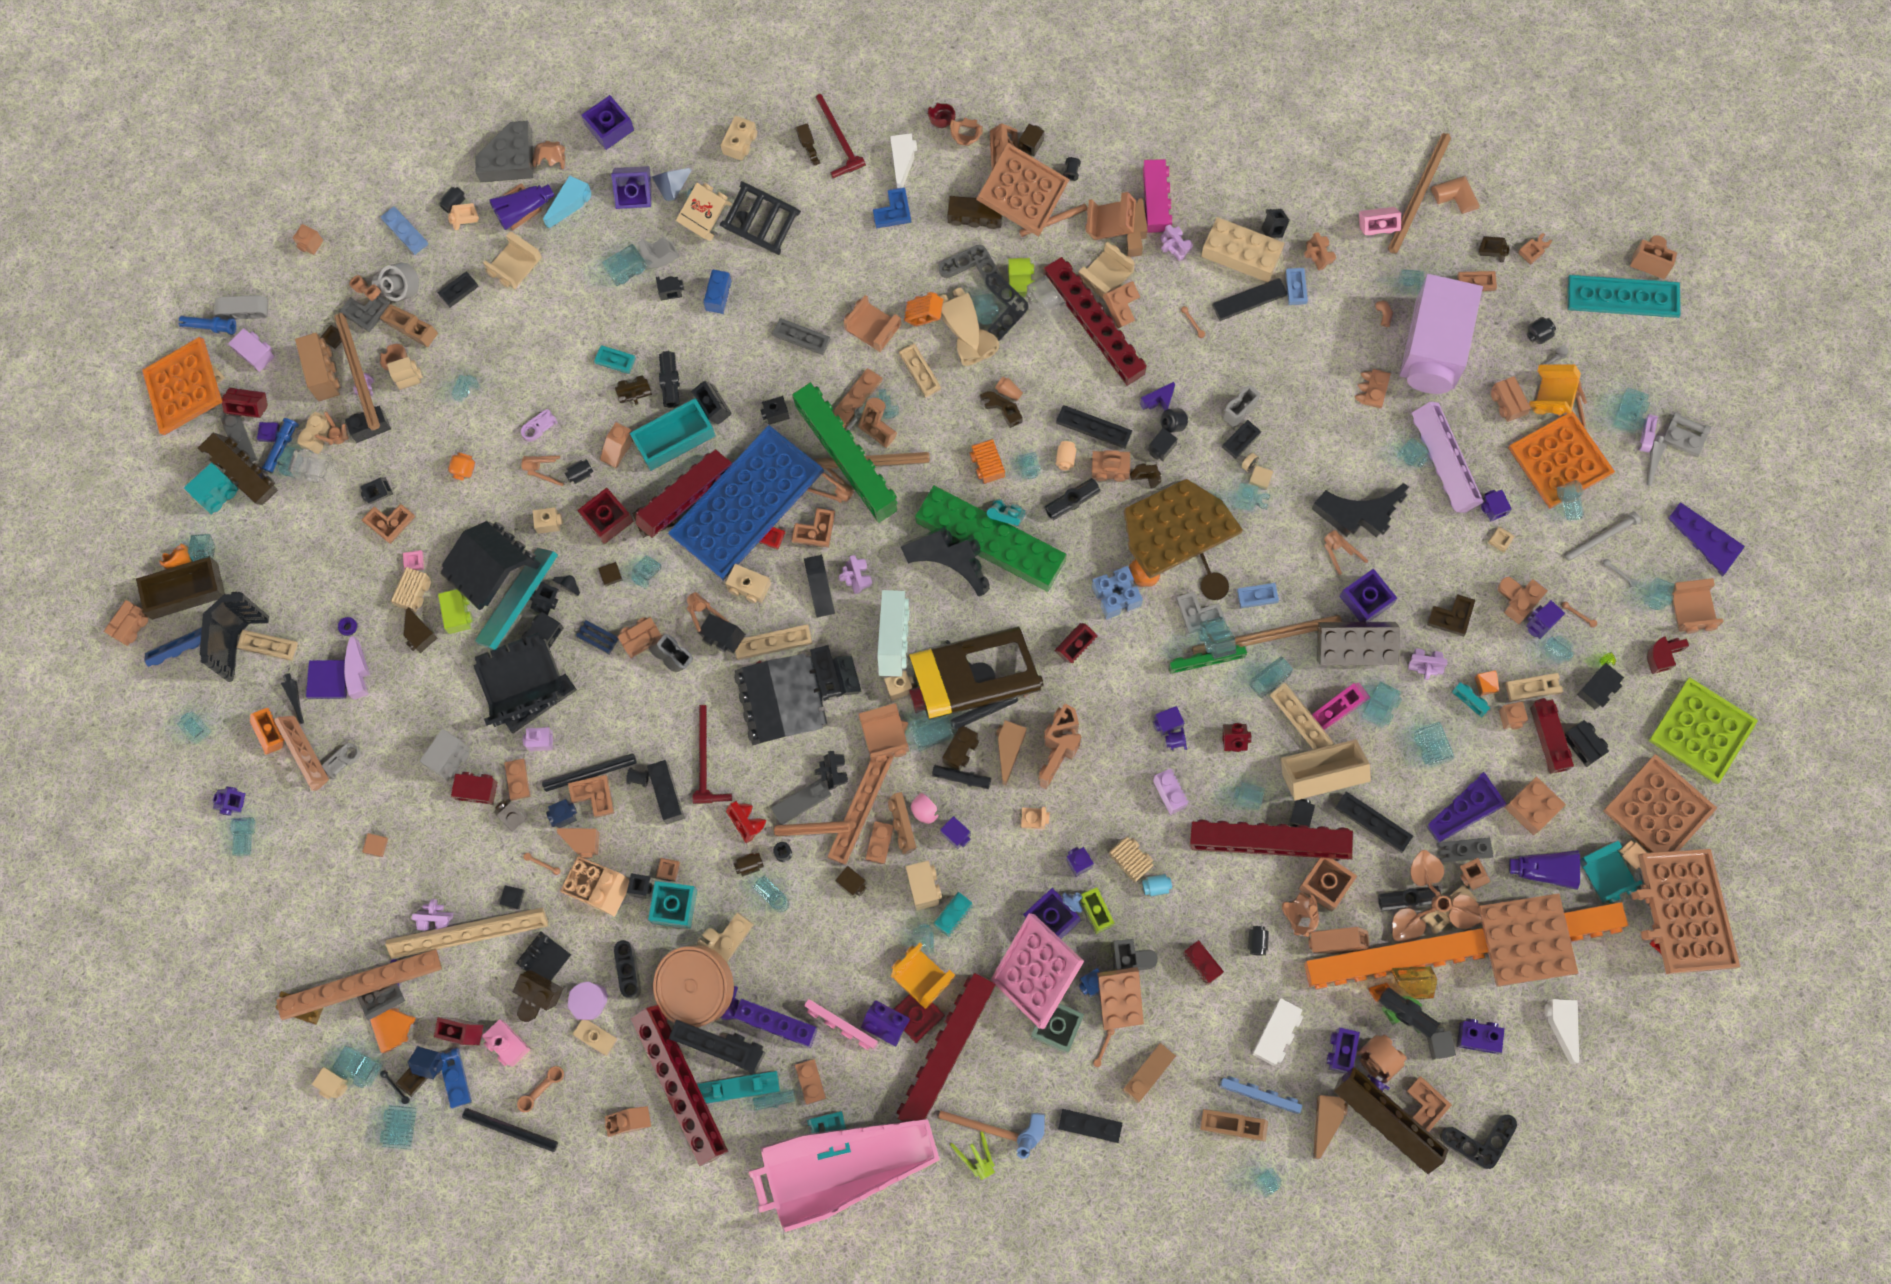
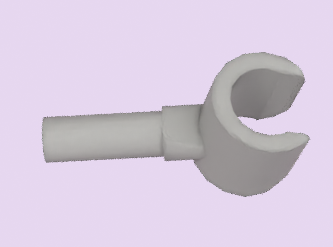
M1565 345L1556 349L1557 355L1544 364H1552L1558 359L1566 358L1568 354L1567 347Z
M863 407L855 409V416L846 426L847 429L850 430L861 418Z

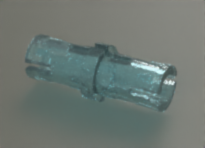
M793 1089L753 1098L755 1111L770 1107L778 1108V1105L796 1102Z

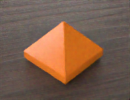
M1383 983L1370 987L1368 990L1374 1000L1378 1002L1382 993L1390 986L1388 983Z

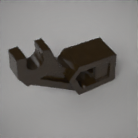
M808 123L795 127L800 144L803 148L805 147L812 165L821 164L813 147L815 143Z
M992 391L980 394L981 401L984 399L989 400L988 403L984 404L985 409L998 408L1002 410V416L1010 428L1023 423L1022 415L1016 403H1012ZM1013 410L1015 413L1008 415L1007 411Z

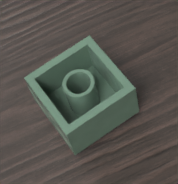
M1059 1004L1044 1029L1038 1028L1035 1025L1031 1039L1068 1054L1084 1014Z

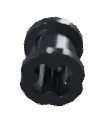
M1068 157L1065 161L1066 169L1063 172V176L1070 179V181H1076L1079 178L1078 168L1081 161L1078 158Z
M629 767L626 784L635 783L647 787L650 776L648 770L639 771Z
M779 842L774 846L773 853L778 861L786 862L792 858L793 853L788 843ZM786 848L787 854L780 856L779 850Z

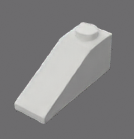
M912 133L890 136L897 189L903 188L914 160V151H917L916 140H912Z
M1552 999L1545 1005V1016L1548 1017V1022L1569 1063L1577 1064L1579 1063L1577 1000Z

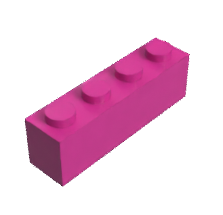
M1166 159L1144 160L1143 163L1147 233L1164 232L1166 226H1172V215H1169L1171 198H1168L1170 182H1167L1169 166H1166Z

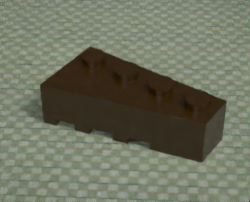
M213 432L197 449L202 453H208L211 456L209 460L214 465L225 469L224 474L233 482H238L237 487L255 504H265L278 491L274 486V480L269 476H265L262 473L263 469L257 463H252L249 459L250 455L237 447L238 443L231 436L226 437Z

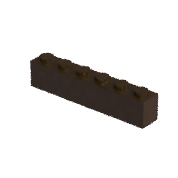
M1356 1067L1351 1068L1338 1079L1333 1091L1425 1173H1431L1445 1162L1449 1150Z

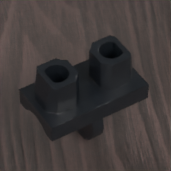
M828 751V754L823 756L824 761L819 762L820 768L815 769L814 772L815 775H821L822 781L828 782L829 790H833L837 786L846 784L848 777L846 772H837V767L845 765L844 755Z

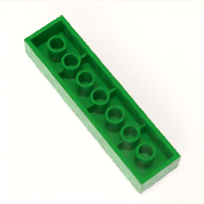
M810 382L793 393L795 408L876 521L880 523L897 512L896 505L898 502L896 494L891 488L888 490L884 477L881 474L877 475L874 470L876 468L870 459L867 460L865 458L863 448L860 444H855L853 441L854 436L850 430L844 429L842 419L839 415H834L833 407L828 400L824 401L819 387H814Z
M933 485L915 516L916 524L930 531L945 526L952 535L953 543L973 535L974 539L980 544V553L977 556L1046 592H1049L1066 562V553L1008 523L989 518L987 512Z

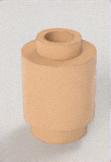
M1062 441L1058 446L1055 464L1061 470H1070V468L1074 467L1076 448L1073 442Z
M1630 840L1619 851L1633 868L1641 869L1638 855L1647 852L1637 842L1634 843Z

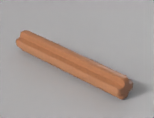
M849 821L776 825L774 827L775 836L843 833L851 830V824Z

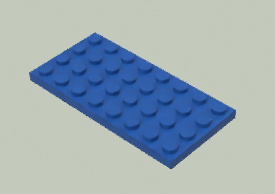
M768 425L668 534L724 581L731 573L734 565L740 564L771 528L819 478L824 469Z

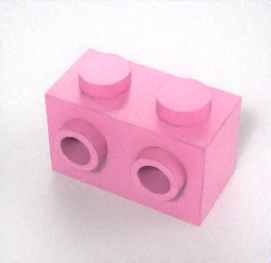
M1396 207L1359 211V228L1364 235L1401 231V212Z

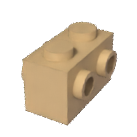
M735 116L721 143L722 153L743 161L745 155L747 156L750 151L752 140L754 141L757 137L755 122Z

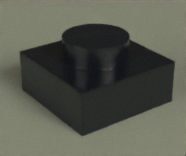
M505 885L499 904L520 910L525 890Z

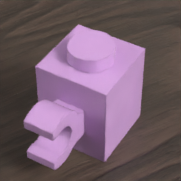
M549 727L526 728V734L523 735V745L526 746L529 752L552 751L553 731Z

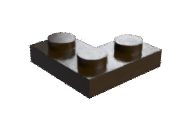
M1457 594L1451 611L1433 606L1427 625L1464 637L1475 599Z

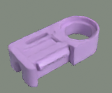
M545 409L522 426L521 434L526 441L532 442L542 436V432L552 427L554 423L557 425L558 422L549 409ZM534 429L535 433L533 436L528 437L525 435L526 430Z
M1648 414L1645 418L1640 440L1642 444L1639 447V451L1647 453L1651 451L1658 416Z

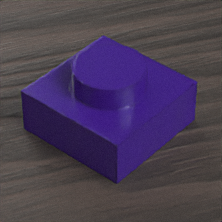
M259 422L257 440L259 442H275L277 438L276 432L279 431L280 425L274 422Z

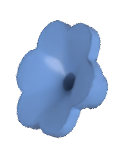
M1078 892L1074 895L1062 894L1065 905L1074 912H1082L1081 894Z

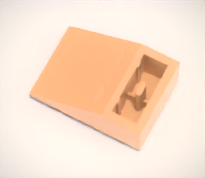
M578 856L560 892L615 917L627 893L630 879L619 872Z

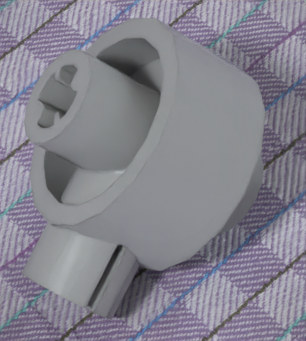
M400 262L385 266L380 271V274L374 275L372 285L375 284L386 298L397 302L411 298L418 292L419 278L412 266Z

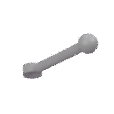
M1609 559L1603 561L1604 566H1609L1627 580L1631 587H1635L1638 584L1636 579L1629 578L1612 565Z

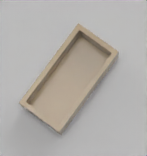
M1217 217L1204 244L1201 257L1269 282L1283 252L1285 243Z
M1357 739L1281 758L1282 776L1294 801L1371 782L1370 763Z

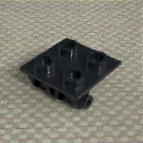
M540 931L517 960L516 964L525 971L532 970L552 981L571 954Z

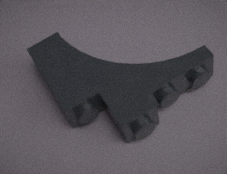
M1403 482L1393 492L1383 497L1366 501L1341 498L1325 490L1314 502L1312 510L1346 537L1350 533L1354 535L1362 526L1377 538L1380 533L1384 535L1391 527L1388 524L1392 519L1390 516L1396 510L1394 506L1398 502L1402 503L1407 498L1408 494L1406 492L1409 486Z
M943 526L907 541L901 546L908 564L918 561H929L948 566L961 574L971 584L978 597L986 594L990 589L989 581L981 571V563L975 558L980 553V544L974 539L973 535L953 543L950 531Z

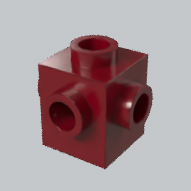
M1241 723L1223 724L1222 744L1224 751H1248V743H1251L1252 735L1251 731L1247 730V725Z

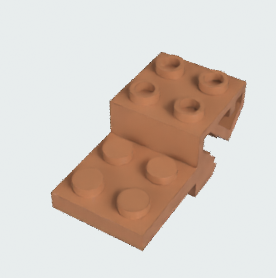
M1065 703L1062 708L1058 707L1053 716L1054 723H1049L1044 732L1045 746L1052 749L1048 757V765L1044 764L1039 772L1040 786L1044 789L1048 788L1063 759L1067 757L1072 760L1081 743L1082 737L1078 733L1079 722L1076 710Z

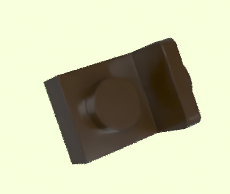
M1483 236L1478 252L1480 256L1498 257L1499 262H1504L1505 257L1509 255L1510 247L1503 237Z

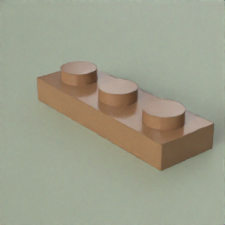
M902 792L894 793L889 798L888 808L893 814V827L897 830L899 837L898 846L902 849L903 855L913 852L917 847Z

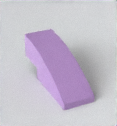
M351 636L346 650L344 672L348 695L353 700L369 695L363 677L370 675L359 640Z

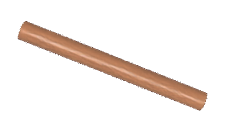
M1084 203L1050 217L1045 227L1086 211V204ZM1025 228L1019 230L1021 237L1031 233Z
M941 1110L939 1113V1119L1017 1142L1019 1136L1018 1133Z

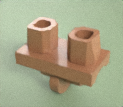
M1319 232L1314 233L1313 237L1306 242L1308 250L1304 252L1305 258H1312L1319 271L1323 270L1328 264L1333 263L1336 255L1334 252H1328L1326 249L1329 246L1328 237L1320 236Z

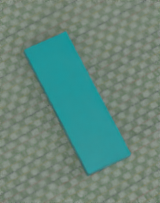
M1569 275L1568 310L1679 318L1681 316L1680 282Z
M537 547L534 554L536 555L535 558L541 563L537 570L526 565L524 566L475 639L476 643L494 650L498 647L558 557L557 553Z

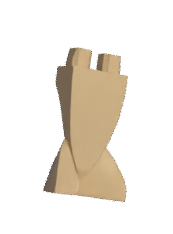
M960 287L953 291L954 299L948 300L946 294L939 296L944 299L941 318L958 337L957 352L962 365L970 366L993 356L999 349V341L993 334L979 329L976 311L969 293H965Z

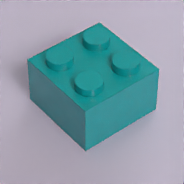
M212 462L184 487L211 515L214 512H218L227 500L235 497L236 492L239 490Z
M655 881L648 921L657 925L691 929L698 890L695 886Z

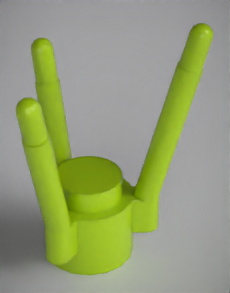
M980 1131V1136L987 1160H982L974 1144H970V1148L978 1161L975 1164L976 1168L953 1143H950L951 1148L971 1169L975 1177L979 1176L980 1180H983L995 1173L993 1169L995 1164L992 1161L984 1132Z

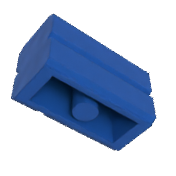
M714 269L711 271L703 301L706 311L724 314L732 283L730 273Z

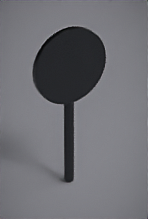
M968 661L976 683L995 679V672L990 665L983 662L972 665Z

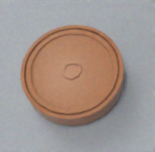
M689 945L671 951L661 960L654 975L653 991L657 1005H659L662 1013L671 1022L675 1023L677 1019L695 1027H701L718 1020L728 1009L733 997L734 982L727 962L718 952L703 945Z

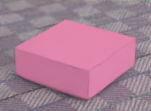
M423 551L403 553L404 569L408 567L414 570H424Z

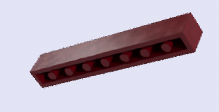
M1203 819L1197 820V822L1192 821L1190 846L1192 850L1353 860L1354 833L1353 830L1345 827L1329 829L1325 826L1309 828L1306 825L1289 827L1286 824L1269 826L1266 823L1249 825L1247 822L1230 824L1227 821L1213 823Z
M976 973L972 977H967L963 985L966 987L963 995L959 993L954 1002V1005H956L954 1012L948 1013L944 1021L947 1023L944 1031L940 1029L935 1038V1041H937L935 1048L929 1049L925 1057L928 1060L925 1067L921 1066L916 1074L918 1080L915 1086L911 1084L906 1093L908 1096L906 1103H901L896 1112L899 1115L898 1120L906 1122L923 1120L928 1117L996 987L995 983Z

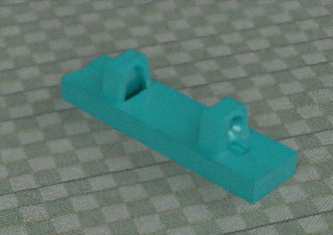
M778 1071L697 1084L706 1104L780 1092ZM721 1085H722L723 1095L721 1094V1091H720V1086H721Z

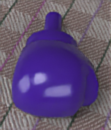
M734 986L732 1001L728 1009L720 1017L723 1020L734 1019L739 1002L735 998L738 990L737 986Z

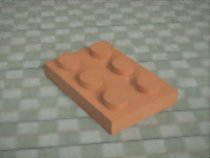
M1138 967L1097 973L1103 1029L1109 1030L1144 1024Z

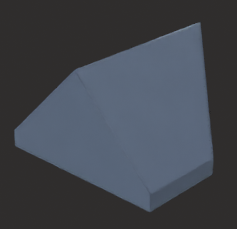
M685 168L667 171L652 176L664 199L671 201L677 198L692 170Z

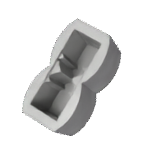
M1251 385L1245 387L1240 392L1238 398L1233 399L1227 405L1223 419L1232 427L1239 425L1244 420L1245 415L1251 413L1256 408L1261 393Z

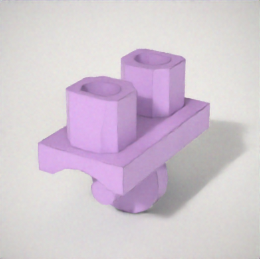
M1168 225L1160 236L1164 244L1161 250L1163 252L1170 251L1178 261H1181L1192 249L1193 244L1190 240H1182L1181 236L1183 233L1179 226L1173 228L1171 225Z
M853 555L845 563L846 566L842 567L843 573L839 575V580L846 581L847 586L852 585L854 594H858L862 589L870 587L872 580L869 575L861 576L860 571L867 569L866 560L856 559V556Z
M1416 648L1408 664V670L1424 674V679L1429 680L1430 675H1443L1445 666H1447V659L1443 657L1442 652H1432L1430 657L1425 656L1423 649Z
M431 899L429 904H423V910H418L417 913L412 914V920H416L417 930L422 931L429 929L430 921H436V930L449 926V921L453 919V912H439L443 911L444 905H438L437 899Z

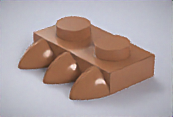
M1376 369L1362 372L1361 376L1369 382L1358 384V387L1366 393L1355 395L1356 400L1362 404L1381 409L1391 373Z

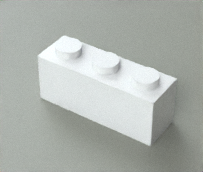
M1280 998L1252 1055L1272 1066H1275L1277 1062L1281 1064L1286 1054L1283 1052L1286 1044H1291L1295 1035L1292 1031L1295 1026L1299 1027L1303 1019L1301 1015L1302 1009Z

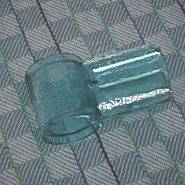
M1574 480L1559 486L1557 494L1563 502L1566 519L1572 521L1583 518L1584 512L1580 497L1583 495L1581 483Z
M253 817L231 819L230 830L233 835V856L243 857L251 855L252 834L255 833V828H253L255 826V819Z
M765 875L755 882L752 888L776 912L782 913L789 908V899ZM778 898H784L781 906H775V901Z

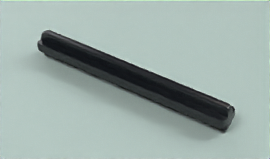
M631 753L542 781L543 789L547 792L567 786L568 783L589 779L637 763L636 756Z
M466 1108L462 1114V1118L548 1151L555 1152L558 1147V1142L469 1108Z

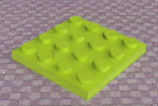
M1689 677L1648 741L1713 783L1719 784L1758 720Z

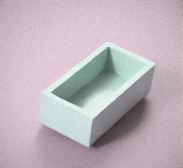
M882 590L878 641L879 676L902 677L903 669L907 667L906 653L908 650L907 637L909 634L908 621L910 610L909 599H906L905 591Z

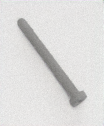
M1634 511L1629 513L1627 519L1567 553L1565 556L1566 560L1570 561L1631 524H1639L1641 522L1639 515Z

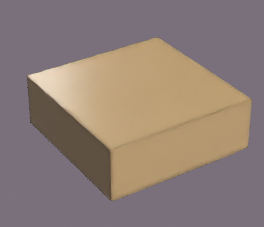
M1255 465L1249 484L1267 490L1273 471Z
M1498 526L1488 543L1505 552L1515 536Z

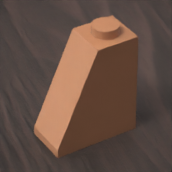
M1360 927L1311 932L1309 947L1316 954L1358 952L1370 949L1369 935L1367 930Z

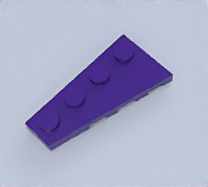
M1681 502L1668 518L1684 536H1687L1693 543L1692 545L1697 550H1700L1706 557V560L1718 570L1722 577L1745 547Z
M1483 772L1447 808L1442 810L1427 825V828L1439 843L1505 807L1506 802L1485 772Z

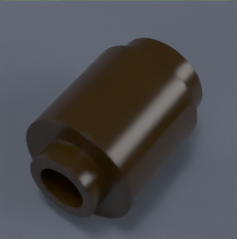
M752 852L736 858L737 862L733 863L736 873H741L742 877L758 872L760 868L764 867L759 852L755 854Z

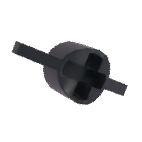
M567 575L553 578L552 581L577 596L580 595L573 576Z

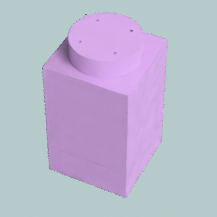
M1427 274L1416 298L1399 375L1400 377L1407 378V383L1412 388L1430 394L1447 393L1455 388L1467 365L1483 286Z

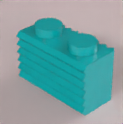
M957 892L934 921V926L946 936L951 937L958 924H961L960 921H963V918H966L965 915H968L970 909L973 908L972 901L960 892Z

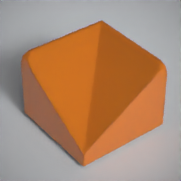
M1496 670L1476 675L1475 681L1480 696L1499 692Z

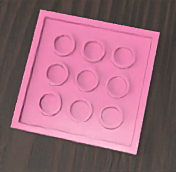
M1029 913L993 974L991 981L1038 1028L1044 1029L1084 960L1036 915Z

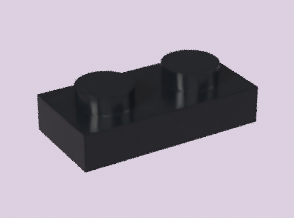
M466 271L437 293L451 308L479 286Z
M1247 420L1222 445V448L1234 459H1237L1261 435L1262 431Z
M838 656L832 659L842 695H854L862 692L852 656Z

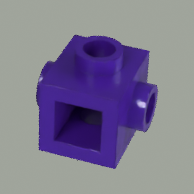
M226 786L225 789H219L213 797V809L220 810L219 814L231 816L232 813H239L242 811L246 793L239 792L237 788Z

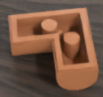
M1466 175L1432 186L1431 188L1437 204L1455 199L1461 214L1479 209L1480 207Z
M870 398L866 401L858 427L887 448L896 438L897 432L881 421L886 406L885 403L879 398Z
M400 503L388 517L376 507H373L364 516L362 522L391 544L416 516Z
M817 508L813 526L795 523L792 543L829 548L835 511Z

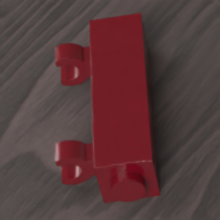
M1538 699L1534 701L1535 703L1530 707L1549 772L1550 774L1568 771L1574 767L1571 758L1572 753L1568 748L1557 713V706L1553 699Z

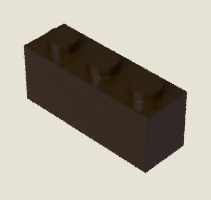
M949 197L948 223L954 226H960L961 224L969 225L973 228L985 226L989 229L1001 228L1003 215L976 200L977 198Z

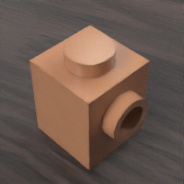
M301 224L293 236V240L299 250L307 251L313 255L323 242V239L316 230L304 224Z
M1523 701L1504 705L1499 710L1504 729H1520L1528 721Z
M1479 858L1460 866L1463 872L1460 876L1465 886L1470 885L1472 891L1491 882Z

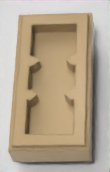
M581 1020L572 1034L605 1056L609 1054L618 1040L589 1020Z

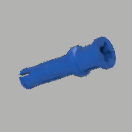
M182 315L179 317V321L183 322L179 323L180 327L208 329L214 333L227 332L230 335L236 332V321L232 318L224 320L220 317L212 319Z
M283 418V424L280 430L276 432L277 438L262 466L263 470L273 473L285 446L292 441L291 437L295 429L299 427V424L291 419Z

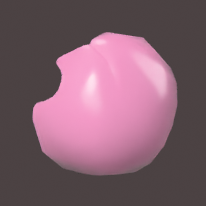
M920 793L912 801V813L920 822L930 824L939 816L938 814L934 816L937 807L925 794Z

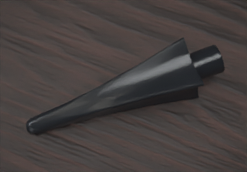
M288 673L283 675L285 682H282L281 685L297 714L299 723L303 724L304 719L300 706L297 681L292 679L291 674Z

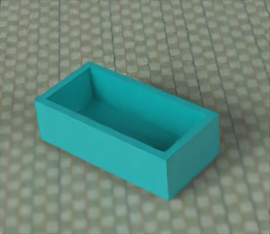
M696 398L630 433L634 444L650 471L716 436L712 425Z

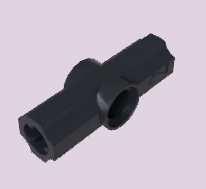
M663 351L659 354V382L662 389L664 407L675 408L680 405L678 391L680 382H678L679 374L676 367L675 352Z
M1090 478L1079 486L1068 489L1064 495L1044 506V509L1049 518L1054 521L1067 512L1076 510L1080 504L1099 494L1101 490L1097 482ZM1075 497L1077 501L1071 502L1068 498Z
M1433 886L1441 895L1439 886ZM1429 887L1409 888L1404 891L1378 894V904L1381 912L1404 908L1412 909L1414 907L1431 905L1435 894ZM1406 894H1410L1413 896L1414 903H1408L1406 901Z
M1390 987L1386 988L1378 1000L1385 1008L1396 1014L1397 1019L1408 1026L1414 1027L1428 1038L1432 1037L1440 1023L1424 1013L1418 1004L1410 999L1403 998Z

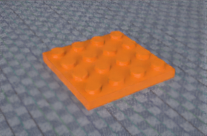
M201 337L194 339L142 370L160 434L166 435L222 403L206 344Z
M1573 411L1508 447L1549 509L1606 479L1615 472Z

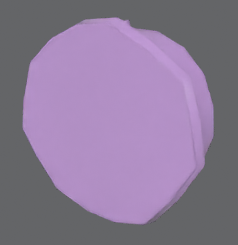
M590 981L574 986L569 992L568 1009L576 1019L594 1020L602 1013L607 1003L608 994L606 988Z

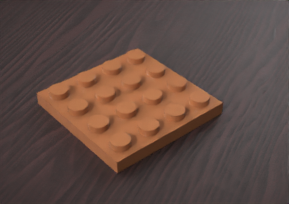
M1007 143L976 200L1039 237L1070 179Z
M1655 754L1608 804L1603 812L1650 853L1679 851L1714 813L1717 807Z
M1559 893L1478 907L1496 987L1579 974Z

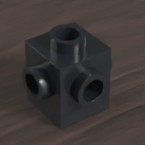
M540 582L538 589L534 591L529 599L532 601L530 608L538 613L543 612L548 615L551 609L555 610L559 600L556 599V595L559 589Z

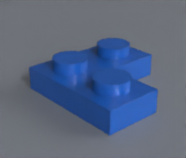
M905 187L887 190L890 206L873 209L876 229L911 223Z

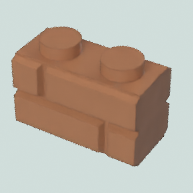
M1515 376L1497 382L1492 387L1491 397L1494 402L1497 401L1501 417H1505L1507 422L1525 416L1531 410Z
M125 600L103 632L128 646L136 640L140 628L148 623V616L143 613L141 608Z
M643 617L636 622L635 626L623 628L617 637L631 659L648 649L653 640L660 636L661 633L651 617Z

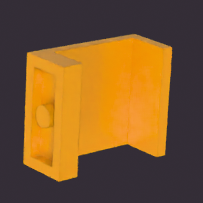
M1575 364L1539 365L1537 372L1542 377L1537 400L1529 401L1530 407L1535 413L1540 415L1545 413L1557 415L1571 413L1581 375Z
M919 943L916 947L912 945L906 951V957L902 961L898 959L891 967L893 971L890 976L926 1009L953 981L955 974L951 970L944 973L921 951L923 945Z

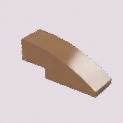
M1143 198L1138 199L1135 206L1134 233L1127 234L1126 247L1127 256L1129 257L1142 256V239L1147 237L1148 230Z
M389 304L380 317L383 322L426 347H429L438 335V332L432 325Z
M1203 1109L1200 1130L1266 1142L1268 1121L1266 1119Z

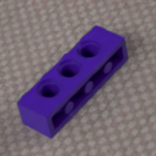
M744 999L740 1000L734 1018L740 1022L808 1048L812 1047L818 1028Z

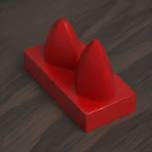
M735 801L729 805L726 813L747 844L761 832L766 824V820L761 818L749 820L747 817L751 814L753 805L746 803L738 804Z

